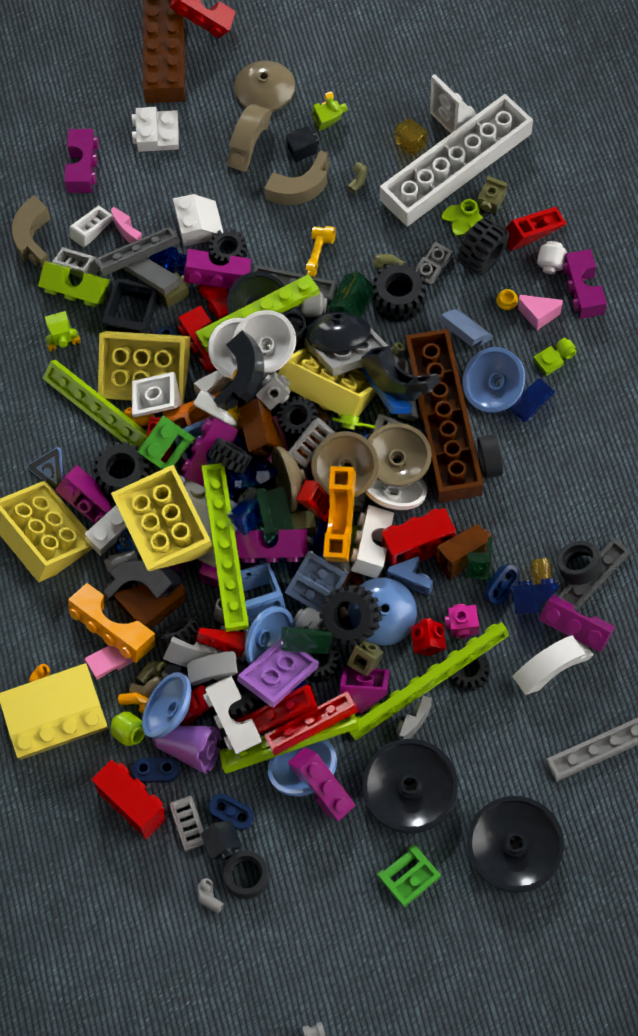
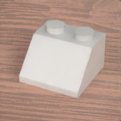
M195 194L173 198L175 214L184 247L208 242L212 239L213 234L218 236L217 231L219 230L223 233L216 201Z

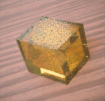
M408 117L395 128V142L414 156L427 143L428 131Z

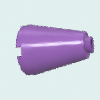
M178 726L170 734L154 739V742L158 749L202 773H207L206 770L211 771L217 762L221 749L217 747V741H222L221 730L214 726Z

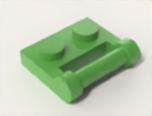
M162 416L137 452L163 470L171 465L175 466L189 444H193L196 438L167 417ZM177 435L183 438L168 461L166 463L161 461V458Z
M414 844L408 848L407 853L385 871L381 870L376 874L378 879L404 908L441 878V874ZM413 859L419 862L396 882L391 880L392 876Z

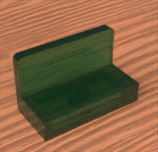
M360 272L345 274L328 309L332 312L353 313L361 317L372 295V283Z
M279 487L271 490L262 488L256 490L265 532L268 537L278 535V530L294 529L285 488Z
M488 537L486 553L468 552L466 578L489 580L492 553L491 537Z
M282 627L281 648L284 651L328 654L332 633L326 632L328 630Z

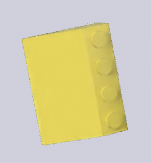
M111 331L99 333L98 393L105 399L132 401V381L174 372L183 404L190 360V336Z
M307 347L293 353L289 361L278 372V375L283 374L289 380L290 392L293 391L299 394L304 400L307 398L318 403L324 410H332L338 413L339 417L342 414L359 416L376 394V391L362 371L353 369L344 374L333 376Z
M174 465L111 493L148 572L192 561L214 551L211 540Z
M46 480L0 498V536L38 582L57 575L93 549L85 541L84 534L88 530Z
M86 663L0 693V704L19 760L109 729Z

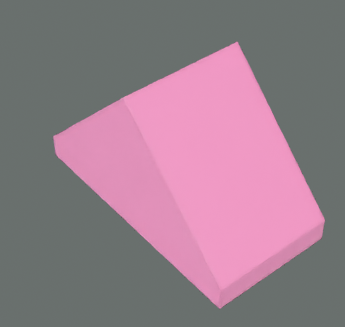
M520 295L518 310L538 330L561 314L563 300Z

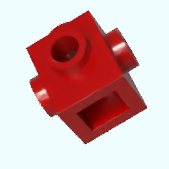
M426 618L420 620L418 624L411 626L414 653L430 657L446 650L443 623Z

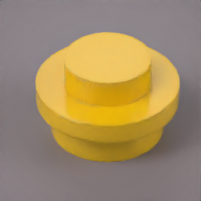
M504 289L497 295L496 302L501 309L511 310L516 307L518 297L513 290Z

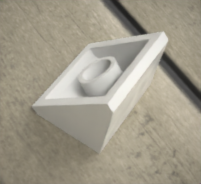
M174 372L132 381L133 417L175 409L183 405Z

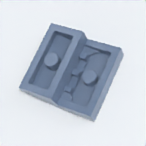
M460 310L448 311L442 314L439 319L441 324L471 347L475 344L481 346L493 337V335Z
M308 551L285 593L308 607L323 613L320 607L321 604L326 602L324 598L330 595L331 591L342 586L348 573Z

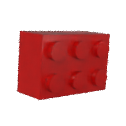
M445 508L440 510L433 509L419 518L412 517L399 526H389L382 532V547L387 549L385 558L390 567L415 557H419V562L436 556L437 547L455 537L456 530Z
M111 759L91 781L97 793L147 840L166 821L163 803L156 795L152 794L150 796L145 790L146 786L138 778L133 780L129 775L130 771L121 762L116 764Z

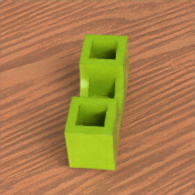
M44 261L38 286L45 288V293L57 295V292L64 294L65 299L76 301L79 298L84 300L83 304L96 307V304H104L110 279L84 273L82 282L75 287L69 280L70 267Z

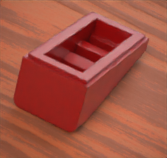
M305 480L296 500L322 522H326L329 517L330 496L316 481Z
M199 628L197 642L224 652L233 651L236 656L242 657L245 650V632H226L225 630Z
M204 685L191 691L188 712L179 726H189L209 709L203 696L207 693Z

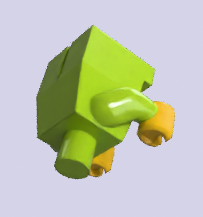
M331 91L325 94L324 99L326 102H323L322 105L319 103L314 104L311 111L319 131L331 127L341 119L342 113L348 111L345 103L339 105L337 101L333 100L334 95Z
M66 311L45 316L50 333L46 336L49 351H52V349L55 351L57 349L56 345L64 348L70 341L74 345H76V342L80 343L77 330L70 327Z

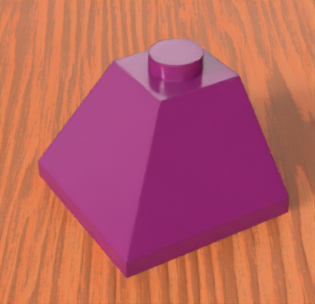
M343 666L340 695L348 691L358 709L357 713L365 712L387 694L389 669L375 668L365 677L351 667Z

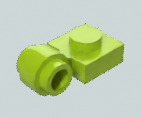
M563 338L556 344V351L552 346H549L533 357V361L545 376L564 365L563 358L568 360L576 354V346L571 340Z

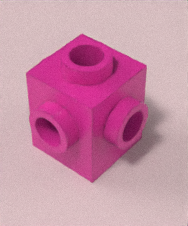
M456 604L452 608H448V616H444L445 629L450 630L451 637L465 639L470 637V635L478 634L479 622L476 605Z

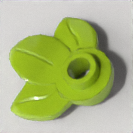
M466 199L460 205H451L442 214L443 220L453 222L452 231L455 236L465 235L470 228L483 219L479 214V205L472 199Z
M342 414L341 419L332 418L333 421L342 423L343 428L360 431L363 430V427L376 428V425L359 423V417Z

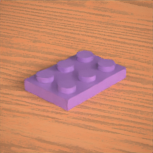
M283 636L238 675L237 681L274 708L318 668L319 662Z

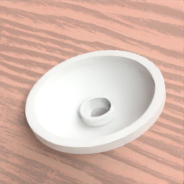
M262 310L250 314L241 321L233 334L234 338L243 330L256 341L264 359V374L275 372L283 367L291 358L296 346V334L291 322L281 313L271 310ZM268 345H271V348L269 350H266V347Z
M232 318L219 324L213 331L208 344V352L212 364L222 375L232 380L233 372L235 369L237 370V361L226 344L232 340L237 326L245 318ZM268 345L266 347V350H269L271 348V345Z
M422 478L411 485L401 487L390 486L376 479L365 493L372 501L385 508L408 510L418 507L424 502L427 487Z

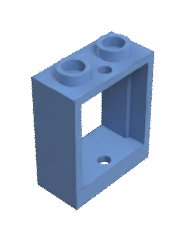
M269 562L241 570L244 591L269 584L272 593L245 601L249 624L269 607L279 606L286 609L283 595Z

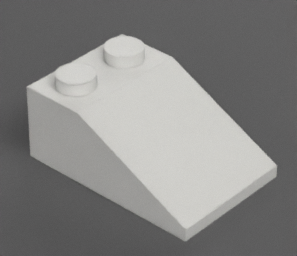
M435 74L431 76L430 113L452 133L473 118L476 112L471 106H467L458 93H454Z

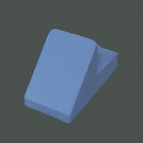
M419 557L393 565L387 571V578L396 580L405 587L426 596L430 595L433 588V580L423 573H415L419 566Z

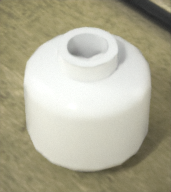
M548 241L540 247L537 264L543 269L544 273L555 274L556 271L563 269L567 253L566 249L563 248V244Z

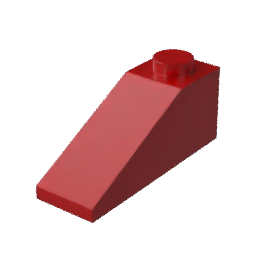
M557 207L514 219L504 228L509 231L507 247L510 251L525 247L564 227L567 223Z

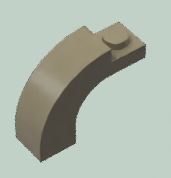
M250 104L243 111L230 140L229 146H231L226 166L244 172L248 171L255 143L260 133L268 130L272 109Z
M320 150L311 169L302 176L286 177L273 172L264 188L265 200L281 205H297L308 202L318 196L328 184L327 172L330 168L328 153Z
M34 195L17 211L12 223V235L21 259L24 262L30 259L35 266L39 265L43 269L44 261L49 262L48 256L33 241L35 232L51 219L48 208Z

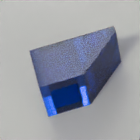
M555 578L541 579V584L533 585L532 580L518 581V586H513L515 614L540 612L547 601L561 587V583H555Z

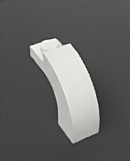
M569 636L534 656L512 677L524 694L527 695L539 691L548 681L566 668L589 660L593 653L587 645L576 640L573 636Z

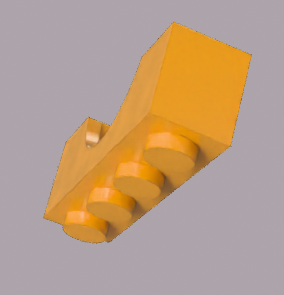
M330 466L329 521L325 533L323 555L326 561L349 562L356 482V472L353 467Z
M88 583L68 599L70 616L74 620H79L85 624L90 632L101 636L106 644L117 648L125 658H130L137 663L155 647V633L141 622L135 621L128 624H119L106 618L103 614L104 595Z

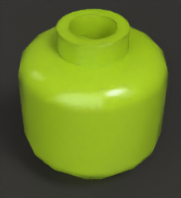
M122 712L112 719L111 735L125 746L136 745L145 736L142 728L143 721L131 712Z

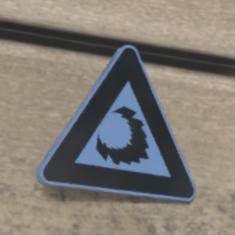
M59 447L27 465L31 472L41 480H46L54 490L64 479L62 454Z

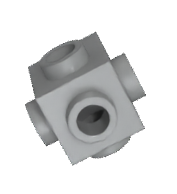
M273 372L271 375L266 374L255 395L272 410L278 403L281 405L290 397V382L283 374L278 375L276 372Z

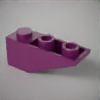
M78 465L64 477L55 490L94 524L112 509L94 478Z

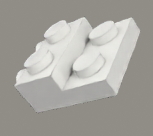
M156 107L136 108V114H132V125L136 127V131H132L133 144H137L138 152L179 149L177 110L157 112Z

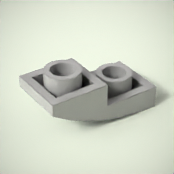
M434 242L426 257H422L416 267V272L420 270L426 283L432 285L454 254L453 251Z
M172 637L163 659L187 667V662L217 654V650L197 641L195 646Z
M233 651L212 654L187 662L188 679L193 686L211 679L220 681L238 674L236 654Z
M423 696L421 703L416 702L413 711L414 716L407 714L405 721L400 720L396 732L400 734L399 740L410 739L418 731L430 711L432 698Z

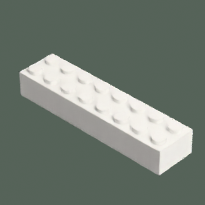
M504 94L380 186V201L408 227L531 135L533 119Z

